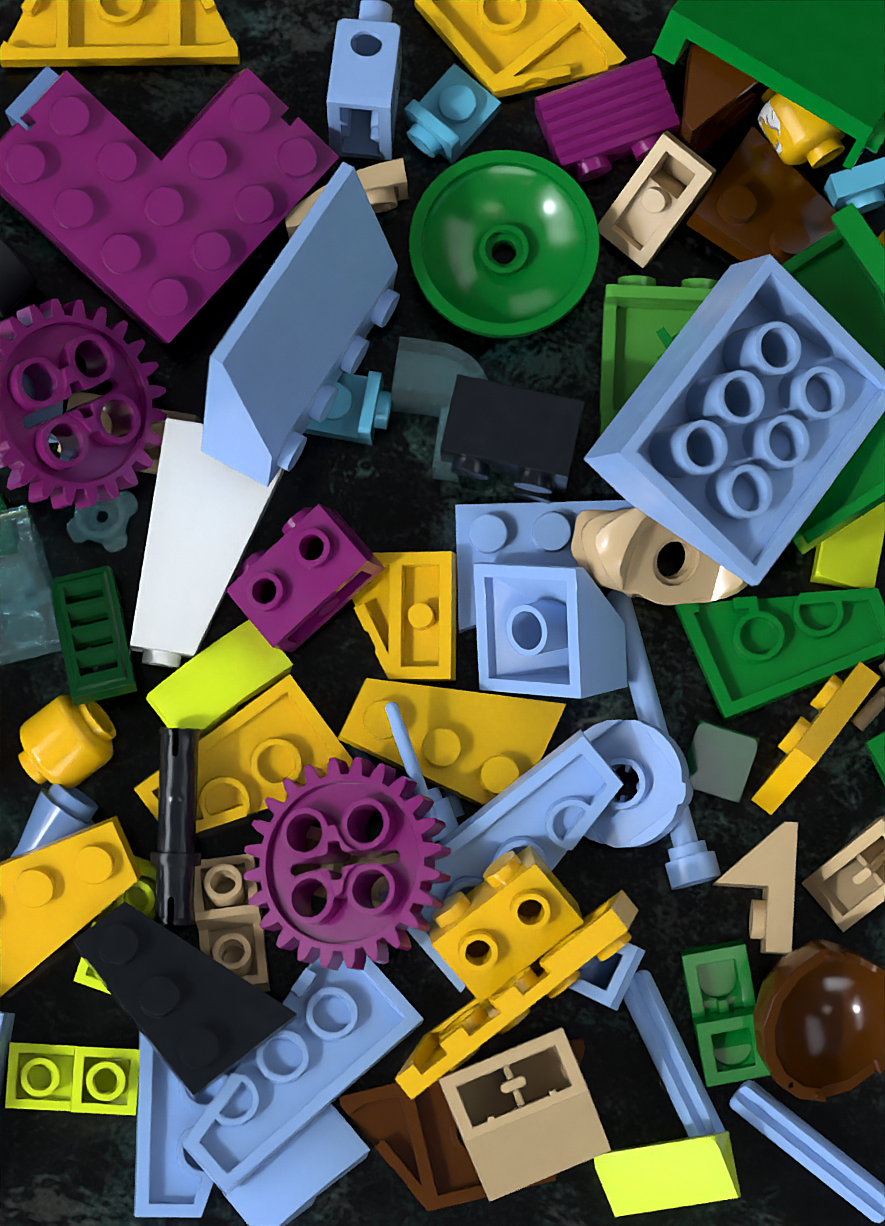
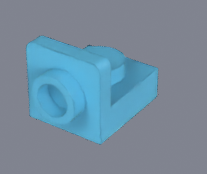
M454 63L419 103L412 99L404 108L406 126L410 128L406 134L414 145L429 157L434 158L440 153L453 164L501 111V102Z
M885 157L855 166L851 170L846 169L830 174L823 188L826 201L836 211L843 209L853 202L860 214L885 204Z
M369 371L368 377L355 374L350 375L343 372L334 387L338 388V394L328 415L321 423L312 419L304 433L372 445L375 428L387 429L393 392L383 391L384 382L380 372Z

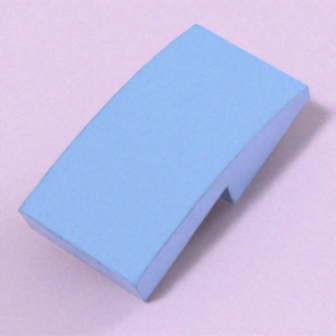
M331 1103L225 1197L249 1226H286L312 1206L320 1193L366 1159L370 1149Z

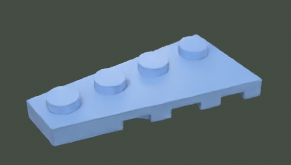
M580 729L437 843L451 848V854L436 860L435 869L445 872L451 878L449 882L432 884L430 892L442 902L450 895L459 891L466 895L485 880L483 877L485 870L497 858L510 851L517 855L529 845L552 871L568 850H573L623 786L621 778ZM388 882L378 890L379 898L383 902L389 893ZM424 906L420 913L429 924L434 920L431 916L436 908ZM409 927L407 931L461 993L466 985L431 945L429 930L426 932Z
M367 955L364 970L361 971L347 968L344 959L338 971L322 968L320 957L314 964L310 963L308 968H305L282 1003L296 1012L297 1018L238 1065L183 1141V1147L225 1196L423 1023L422 1016Z

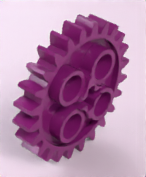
M57 298L40 304L39 309L33 304L16 311L17 319L12 316L0 321V468L8 466L12 470L8 478L7 488L12 490L30 483L29 501L35 503L45 500L50 496L53 509L71 506L73 502L77 509H83L96 505L97 499L102 503L118 498V488L123 490L136 486L139 483L134 471L138 472L153 466V461L143 449L162 445L163 439L150 429L151 424L166 420L168 416L165 412L152 407V399L166 393L165 387L149 385L147 379L159 367L157 362L140 363L137 356L142 351L145 341L141 339L127 344L123 340L128 325L125 320L106 327L107 313L104 307L89 311L85 315L83 300L77 299L65 304L62 308ZM75 351L79 352L85 360L87 367L86 376L76 366ZM23 373L33 382L35 389L34 399L29 397L23 389ZM105 380L112 384V390L107 394L75 406L64 414L42 421L29 429L23 426L22 420L27 415L68 399L71 395L103 383ZM102 410L105 411L111 419V434H109L102 425ZM50 433L60 443L61 455L59 459L50 450L48 443Z
M333 757L329 759L326 775L321 768L309 764L305 766L306 785H302L289 778L283 780L285 791L289 797L285 802L270 797L265 799L266 805L274 814L271 822L253 820L252 826L264 835L262 844L245 846L244 852L260 858L259 867L245 872L243 877L246 880L261 883L262 890L254 894L248 902L250 906L270 909L260 922V927L273 932L282 929L276 945L279 948L290 951L298 947L297 960L314 964L320 957L322 968L337 971L343 959L347 968L357 971L364 970L366 953L373 962L380 964L389 963L387 944L389 943L397 949L410 950L412 947L406 930L412 927L428 932L430 929L428 922L420 913L423 907L442 908L444 903L430 891L432 884L450 881V875L435 869V861L450 855L451 848L433 843L432 838L439 834L446 825L445 822L435 818H423L432 808L434 801L432 798L421 794L412 797L417 782L405 776L395 780L396 769L380 763L373 771L372 762L360 757H355L349 769L345 761ZM380 812L383 818V829L374 841L369 842L365 833L366 824L369 818L375 813ZM319 821L322 827V838L319 844L309 851L306 845V834L309 828ZM396 851L400 855L399 859L393 863H357L346 865L343 867L342 873L323 868L305 872L298 876L295 875V869L299 865L346 863L350 861L351 854L367 859L380 858ZM385 876L389 884V893L386 900L375 908L371 899V891L375 882ZM324 885L328 894L327 904L324 910L315 916L311 909V898L314 892Z

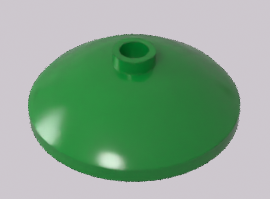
M493 150L464 158L448 167L423 193L417 204L410 226L409 253L411 266L419 288L428 302L437 312L454 325L471 333L486 337H523L540 332L559 322L578 305L592 282L598 262V224L594 210L582 188L567 172L556 164L537 155L522 151ZM499 246H508L514 250L516 256L510 263L500 264L493 259L492 253Z

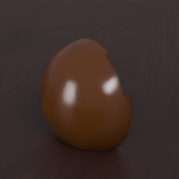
M822 939L811 940L781 957L762 981L753 1013L757 1052L777 1084L799 1099L826 1102L827 1097L852 1090L876 1071L882 1074L885 1070V967L840 944Z

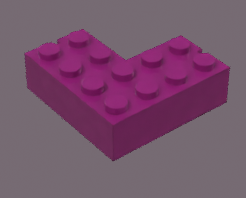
M248 68L235 73L158 157L66 70L51 83L20 117L28 127L33 126L27 131L22 125L16 123L0 138V196L158 343H170L335 163L339 156L299 117L285 122L281 116L289 107Z

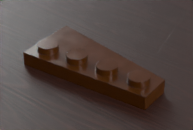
M752 126L686 225L741 262L770 254L782 265L835 230L831 216L837 213V211L792 165L785 164L773 146Z

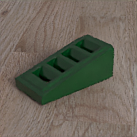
M102 566L52 579L50 585L71 699L74 706L137 691L122 597L112 568ZM103 618H108L107 620H103V621H99V622H95V623H90V624H86V625H82V626H78V627L75 626V625H79V624H83V623H87V622H91V621H95V620H99V619H103ZM113 641V643L79 651V649ZM114 662L118 664L116 668L83 675L82 670Z

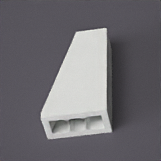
M166 418L130 647L132 651L143 652L142 663L179 669L181 658L191 660L198 654L227 593L225 590L231 585L285 470L280 468L270 485L266 487L201 451L202 423Z

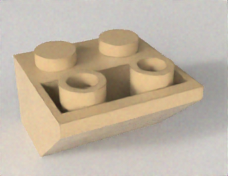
M562 1027L438 1079L489 1202L611 1151L589 1090Z

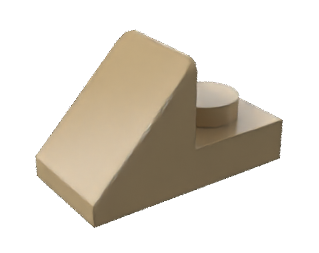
M669 131L664 132L599 222V233L640 267H646L653 261L685 215L699 206L707 194L716 169Z
M783 822L712 883L713 886L763 889L762 900L751 901L749 937L751 939H760V953L785 955L792 951L798 822Z

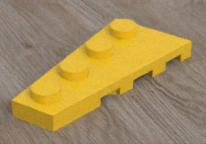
M621 890L584 917L582 925L480 1003L475 997L426 1033L395 1078L409 1098L412 1100L447 1071H453L461 1066L480 1049L484 1042L497 1032L499 1035H502L516 1026L529 1014V1007L547 994L549 998H553L563 992L581 975L578 969L595 955L600 961H604L626 945L632 938L627 930L631 926L638 909L624 891Z

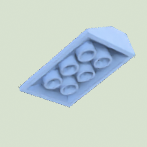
M341 163L210 356L201 451L266 487L270 485L280 468L290 471L294 467L307 441V437L302 434L312 419L321 423L328 415L338 394V388L334 387L344 371L350 375L354 374L369 347V341L365 339L374 324L381 328L387 324L400 298V294L393 291L398 269L397 262L355 168L347 163Z
M770 254L730 265L584 457V460L634 507L749 585L756 586L764 578L884 413L885 370Z

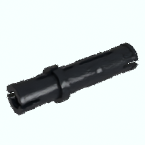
M159 728L160 764L157 850L151 851L150 865L157 866L156 903L153 920L162 925H168L169 922H173V925L195 924V866H200L202 860V852L195 851L200 729Z

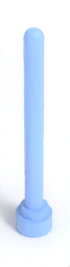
M612 589L606 598L625 623L627 681L638 720L660 728L669 735L632 600L625 593ZM688 805L684 808L682 817L677 825L669 832L673 848L668 850L671 862L666 863L665 867L672 890L701 884L721 877L715 851L707 850L705 840L698 841Z

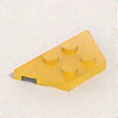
M25 0L21 6L23 14L9 41H3L0 47V64L2 67L240 64L238 46L230 36L217 11L214 0Z
M414 0L415 8L479 83L495 98L597 76L626 65L627 57L578 0Z

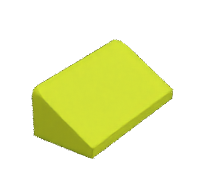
M885 501L817 545L810 582L846 589L875 588L885 534Z
M729 1131L615 1149L594 1158L596 1171L615 1217L741 1197Z

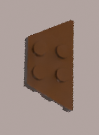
M583 1038L568 1041L579 1069L585 1050ZM466 1066L458 1067V1068H456V1069L453 1070V1071H450V1070H449V1071H447L444 1075H442L441 1077H443V1076H445V1075H447V1074H450V1073H452V1072H455V1071H457V1070H459V1069H462V1068H464V1067H466ZM438 1079L412 1100L397 1082L339 1096L340 1104L344 1111L364 1132L377 1151L397 1172L427 1211L487 1197ZM557 1174L542 1179L524 1188L555 1181Z

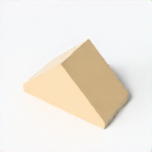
M885 815L875 819L802 882V885L842 932L846 931L885 901Z

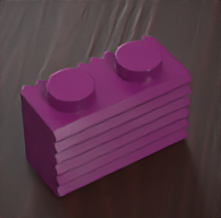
M654 55L535 97L534 112L553 162L570 176H575L577 182H586L603 176L612 169L611 163L618 159H624L629 155H634L636 161H644L664 132L669 131L676 138L678 135L679 118L671 102L670 94L666 89L665 81L662 78Z

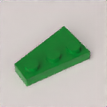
M878 588L800 593L799 596L757 599V596L736 597L732 601L688 603L674 606L724 722L825 682L833 674L839 676L852 671L859 662L866 665L885 657V604Z

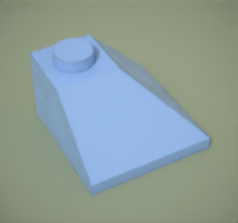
M491 562L474 563L479 690L582 699L628 687L625 623L584 567Z

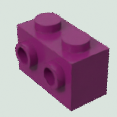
M318 504L315 508H304L292 516L282 529L284 536L267 552L260 550L248 557L236 571L238 579L225 590L273 648L291 653L300 647L385 569L342 516L321 504Z

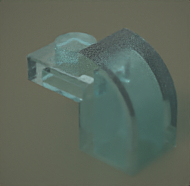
M400 336L391 393L392 411L439 417L432 466L433 479L458 482L459 475L450 471L452 463L441 461L440 455L457 374L483 380L488 379L480 365L469 354L458 347L439 341Z
M27 505L0 511L1 665L62 650L50 585L52 577L38 530Z

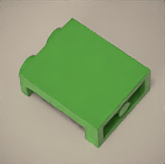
M631 275L619 277L618 284L606 285L603 299L598 439L657 363V357L666 351L656 331L664 327L670 337L679 333L718 281L706 278H690L682 280L681 287L656 286V279L652 277Z

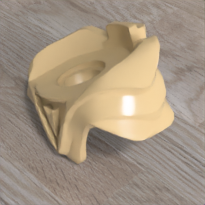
M636 507L616 511L584 510L580 512L576 519L571 544L572 555L578 566L584 567L593 581L600 587L621 591L630 598L641 597L661 605H678L717 601L737 594L748 585V583ZM678 541L685 550L683 566L677 573L671 576H663L657 567L659 552L666 544Z

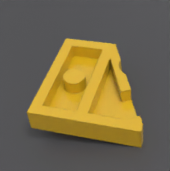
M452 551L373 553L385 569L358 592L352 600L356 606L354 610L364 630L369 633L376 648V656L388 680L393 682L456 681L457 554Z
M861 662L857 664L844 681L833 674L810 703L819 711L811 723L801 716L778 745L786 755L751 800L772 815L819 761L880 679V676Z

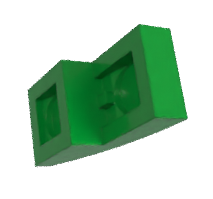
M743 939L679 950L706 1086L711 1087L769 1076L770 1073L756 1049L753 1024L756 1001L746 944Z

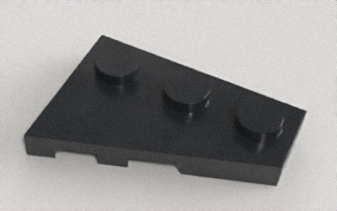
M123 902L72 941L77 952L193 1099L297 1018L296 1012L126 902Z

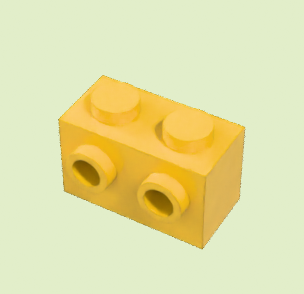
M530 845L517 855L510 851L497 858L485 870L483 874L485 880L466 895L461 891L450 895L443 901L442 908H436L431 916L434 919L429 923L431 945L480 1003L584 923L577 901Z

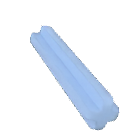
M647 970L636 972L623 999L688 1136L694 1137L725 1132L651 973Z
M746 1080L741 1084L729 1102L730 1107L870 1220L875 1223H881L885 1220V1185L755 1081Z

